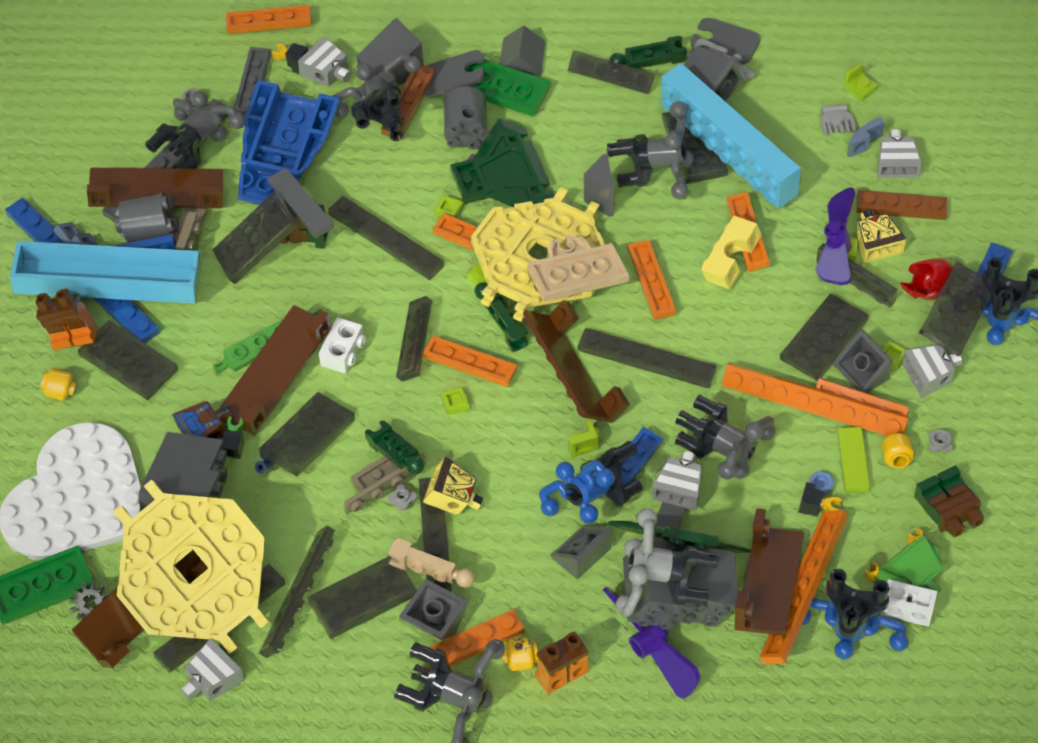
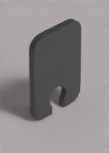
M704 18L698 25V30L710 31L713 34L712 38L706 40L728 50L727 54L731 57L734 54L742 56V59L738 61L742 64H746L751 60L760 41L758 33L716 19ZM693 34L690 41L693 49L696 41L703 39L696 34ZM701 45L702 48L709 49L708 46Z
M472 50L427 65L434 68L436 74L425 95L429 98L449 92L451 89L471 86L481 82L484 78L483 67L477 68L472 72H466V69L471 64L484 62L482 52L480 50Z

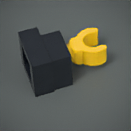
M278 43L277 47L280 52L272 51L273 58L275 60H287V65L292 68V72L299 74L298 60L309 51L308 47L293 43L287 49L283 44Z
M806 482L798 513L817 517L820 507L825 511L839 510L832 507V505L840 506L841 498H822L824 492L816 490V484Z

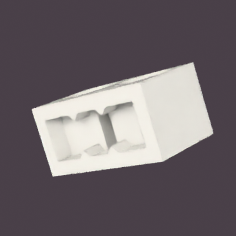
M337 317L319 351L320 365L346 374L349 367L353 366L356 361L358 349L364 346L366 336L363 333V325Z
M888 579L887 583L889 584L888 587H890L888 593L889 604L885 610L880 612V615L929 627L937 591Z

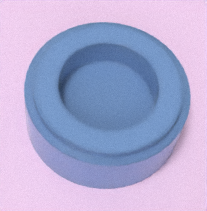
M819 471L811 475L809 483L816 484L815 489L823 491V496H826L832 491L834 481L830 474Z

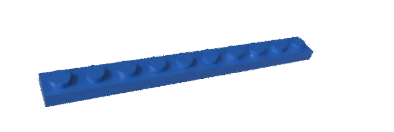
M23 197L5 209L6 215L34 242L66 244L53 231L54 227ZM93 298L141 346L160 333L159 328L130 300Z

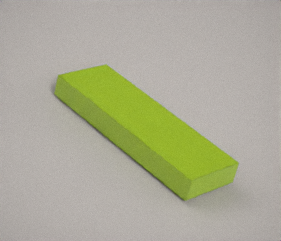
M862 427L838 428L837 435L845 493L869 492L870 485Z

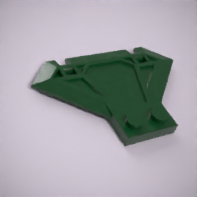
M499 118L473 159L450 164V171L464 203L489 197L514 207V204L531 201L533 204L543 203L544 199L555 196L553 191L545 190V187L550 186V183L532 142L523 140L524 137L528 136L525 128ZM536 189L537 193L533 194L532 190Z
M608 522L609 525L623 531L641 535L644 532V528L636 522ZM654 526V537L670 540L669 543L678 545L691 544L697 547V549L708 551L709 548L733 551L734 553L751 552L750 549L739 544L718 539V536L674 527Z

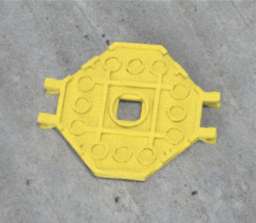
M560 187L553 198L544 199L543 203L533 204L532 201L514 204V207L503 209L502 206L493 207L471 236L472 246L488 285L482 291L484 297L481 300V304L489 307L496 293H500L518 302L515 306L517 311L513 319L522 322L525 318L523 312L528 310L529 307L591 297L595 290L543 302L527 270L528 262L538 260L529 255V252L536 243L548 248L549 242L556 238H559L560 247L565 250L570 249L565 244L566 236L579 237L581 235L587 240L591 248L605 245L600 232H597L595 227V220L598 217L596 211L599 209L600 204L591 201L586 211L583 212L566 204L567 199L565 197L568 194V190Z
M151 480L144 487L155 500L135 517L132 518L124 506L121 505L113 511L124 525L117 597L148 634L219 640L228 653L232 654L239 646L228 635L230 631L248 616H251L260 628H263L270 622L258 608L265 537L233 499L166 494L162 492L155 481ZM194 550L207 565L208 569L189 584L175 567V564Z

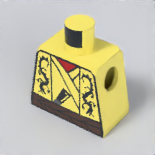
M870 209L861 213L860 217L862 220L857 223L856 238H858L863 263L904 253L906 238L889 215L875 216Z
M444 457L434 468L423 502L456 515L467 505L477 510L483 501V497L472 492L476 482L475 477L449 458Z

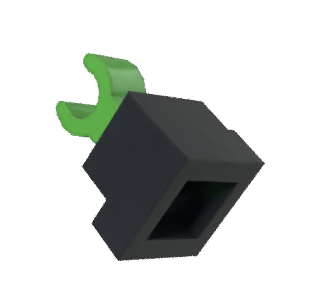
M229 416L227 419L228 431L224 430L223 438H217L223 440V450L227 451L226 457L241 459L244 439L242 433L239 432L244 428L243 418L240 419L238 425H232L233 420Z

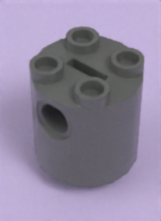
M469 86L451 89L443 98L444 137L447 140V145L450 147L478 149L487 137L486 96L477 88Z
M161 192L153 196H141L120 201L114 216L117 232L127 243L174 235L175 231L180 229L178 218L174 217L172 208H175L173 196H167L165 192Z

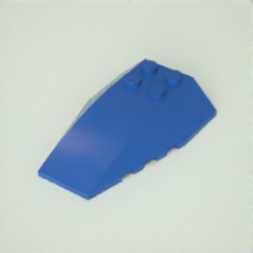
M258 80L245 114L246 123L244 125L242 141L243 153L241 154L242 165L239 177L238 200L266 207L279 208L280 201L283 200L268 184L267 178L287 168L299 182L328 138L340 98L319 93L317 100L281 93L278 84Z

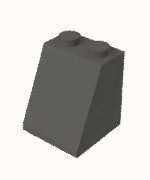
M395 18L357 55V65L368 64L373 69V75H378L383 72L384 65L401 52H407L411 56H416L421 64L424 65L422 42ZM405 61L392 69L396 76L395 82L399 86L406 82L410 74L404 68Z
M698 45L694 50L690 51L684 63L686 68L725 102L743 78L734 62Z

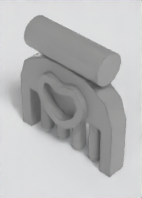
M846 104L821 106V127L824 136H827L828 133L826 125L829 134L833 133L832 127L835 133L839 132V128L843 133L844 123L847 132H850V123L852 133H856L853 116L850 112H847Z

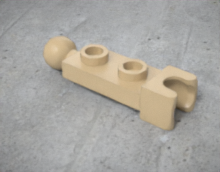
M400 538L394 540L388 552V555L392 557L389 564L402 570H406L409 567L416 573H425L440 582L446 581L453 584L454 580H456L457 584L462 588L472 586L475 581V575L470 569L456 570L455 563L412 548V543Z

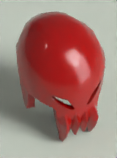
M943 258L919 261L911 264L908 269L913 274L911 283L901 282L900 285L914 299L919 297L928 301L940 299L950 291L953 285L954 269L952 264Z

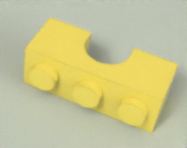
M733 216L730 223L726 224L724 233L719 241L715 242L713 251L702 265L701 270L707 282L730 290L740 273L736 260L730 257L738 251L753 252L762 237L757 223Z

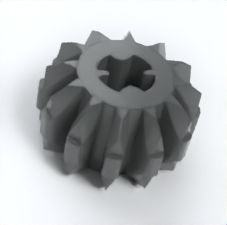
M91 582L90 590H87L85 583H82V593L77 589L73 590L78 599L69 598V603L78 605L70 608L71 613L80 611L76 616L77 621L93 610L91 606L90 609L85 608V599L89 598L91 600V597L95 598L94 602L97 606L109 595V593L101 595L105 589L104 586H100L95 591L96 584Z

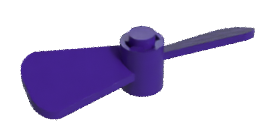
M852 187L837 193L828 202L829 223L824 228L827 242L816 266V273L821 280L837 285H847L852 280L847 254L852 249V243L846 227L855 198V190Z
M606 586L603 588V591L616 605L619 595ZM631 622L638 629L637 633L629 637V644L635 654L641 659L651 654L674 693L679 698H686L691 695L699 684V671L693 663L668 643L667 636L669 634L667 629H661L660 625L644 627Z

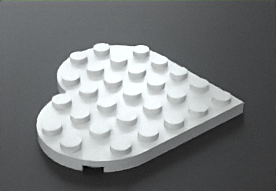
M89 422L66 427L54 434L44 444L39 453L37 476L26 479L18 484L3 501L0 509V530L8 546L14 552L28 556V559L41 560L77 545L81 552L123 541L124 525L113 511L121 505L124 506L132 518L140 512L139 490L141 488L131 450L125 438L109 426Z

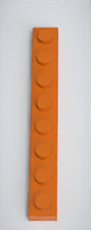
M728 362L721 385L849 425L862 427L863 429L886 436L895 433L904 434L909 416L731 362Z
M845 510L823 511L797 571L786 634L784 636L769 634L759 657L763 664L786 663L848 519Z

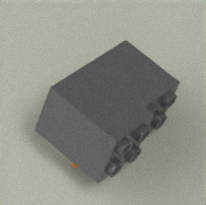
M167 432L139 490L140 512L155 500L144 487L151 480L155 481L162 492L166 494L220 498L223 483L227 479V469L224 468L227 451L223 450V440Z
M653 540L654 548L674 550L678 545L669 543L666 540ZM709 548L711 552H719L718 567L713 568L700 565L691 567L687 587L709 589L707 605L688 602L676 604L666 582L647 580L642 585V595L633 614L627 617L628 622L637 623L640 626L660 625L661 629H672L680 621L685 624H704L706 627L717 626L735 610L738 591H740L737 587L734 552ZM626 555L623 558L625 594L631 595L632 582L629 579V557Z

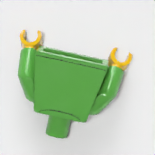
M921 529L915 530V536L908 533L907 542L909 545L882 565L883 569L879 570L878 564L872 562L870 563V569L873 572L864 570L865 577L869 581L884 580L888 582L889 579L934 590L937 593L942 590L933 579L943 570L939 547L926 538Z

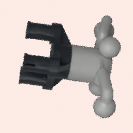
M650 508L640 510L637 515V521L644 528L643 541L630 539L624 545V552L629 557L628 570L629 579L632 582L631 595L618 597L616 601L617 610L624 616H631L642 595V585L647 580L666 582L676 604L688 602L707 605L709 589L687 587V580L691 567L695 565L717 568L719 552L697 550V547L677 545L674 550L654 548V526L657 522V514Z

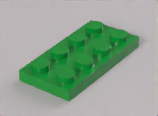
M485 59L484 62L471 64L466 69V72H472L477 68H484L483 80L469 87L482 91L486 96L487 102L533 117L551 87L550 80Z
M74 546L0 575V621L2 625L75 597L76 595L73 593V590L77 589L82 593V583H85L87 590H90V584L93 580L79 546Z

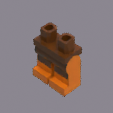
M67 288L56 292L53 299L47 293L38 294L35 301L38 308L36 318L51 338L50 345L53 350L73 347V344L79 346L94 343L98 329L97 324L85 305L80 301L79 294H71Z
M576 632L565 635L564 638L545 646L544 649L536 653L539 669L535 670V677L547 694L565 686L567 679L569 682H572L589 672V650Z

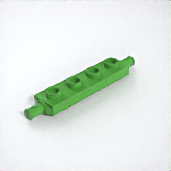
M320 308L311 314L316 316L322 309ZM282 320L223 350L224 359L213 364L216 373L228 367L236 372L251 364Z

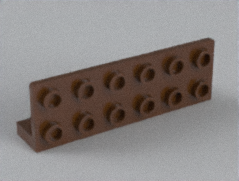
M90 168L89 185L87 184L88 207H118L119 202L122 200L141 196H153L165 192L167 196H173L175 208H223L222 169Z
M563 300L549 315L525 310L523 315L527 320V326L533 331L537 343L546 353V359L553 365L557 378L564 384L567 395L577 407L578 414L583 418L613 423L630 406V403L620 387L614 386L603 398L598 392L564 334L579 319L570 302Z
M296 305L292 306L219 407L221 408L224 405L229 407L233 414L232 420L234 425H238L240 419L243 418V430L255 436L332 328L329 315L320 310L315 316Z
M756 508L753 522V543L743 590L738 591L735 605V630L784 636L787 629L804 532L770 528V519H766V509Z
M194 550L175 564V567L189 584L208 569L207 565ZM118 586L72 628L73 634L102 667L113 668L130 652L126 645L144 629L117 597Z

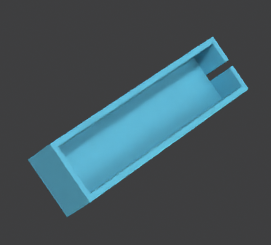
M680 63L661 76V105L663 109L670 112V107L674 102L681 101L687 106L685 126L692 135L702 140L709 150H713L720 157L722 162L730 165L738 176L743 177L749 182L754 190H758L768 203L773 204L779 209L798 196L801 168L688 68Z
M17 241L10 280L13 294L38 295L47 293L50 296H55L56 292L67 288L71 294L78 293L80 297L195 304L201 265L199 251Z

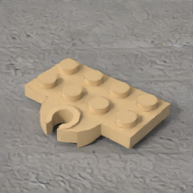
M581 235L579 237L566 236L565 244L570 248L568 250L560 247L559 238L554 239L552 242H549L547 258L531 261L527 264V270L543 302L629 281V274L612 243L591 248L587 240Z

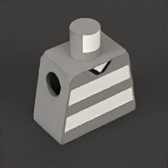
M323 37L298 60L299 74L325 86H331L337 79L346 83L352 75L351 71L347 70L348 64L345 53L326 37Z
M898 129L891 130L889 137H883L881 141L877 178H919L921 159L914 138L902 137V132Z
M938 344L905 350L902 365L920 397L923 398L953 381L955 367L962 365V358L958 352L947 355L943 347Z
M685 451L682 453L681 459L668 458L653 484V500L697 510L702 466L694 463L696 456L693 453Z
M210 639L185 666L184 669L189 682L180 690L188 700H191L201 692L210 701L244 681L243 672Z

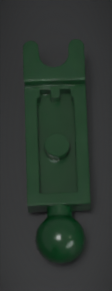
M682 36L667 38V41L625 48V55L621 53L612 54L609 58V64L614 69H621L628 63L630 70L668 62L677 64L686 61L687 49L682 47Z
M485 282L478 283L474 289L476 297L481 300L484 297L482 291L488 286ZM495 295L492 304L489 307L485 306V308L505 334V342L511 351H519L528 345V341L525 338L528 332L520 321L517 322V320L513 319V313L509 314L503 299Z
M384 420L379 422L380 426H382L379 431L365 430V437L369 446L376 452L379 451L399 469L406 467L412 474H419L424 470L425 462L420 457L418 450L397 434Z

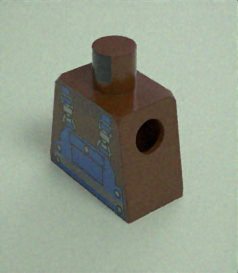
M203 401L175 412L172 416L182 434L217 439L223 438L225 428L222 423L227 421L229 416L233 417V414L227 405L214 411L208 401Z

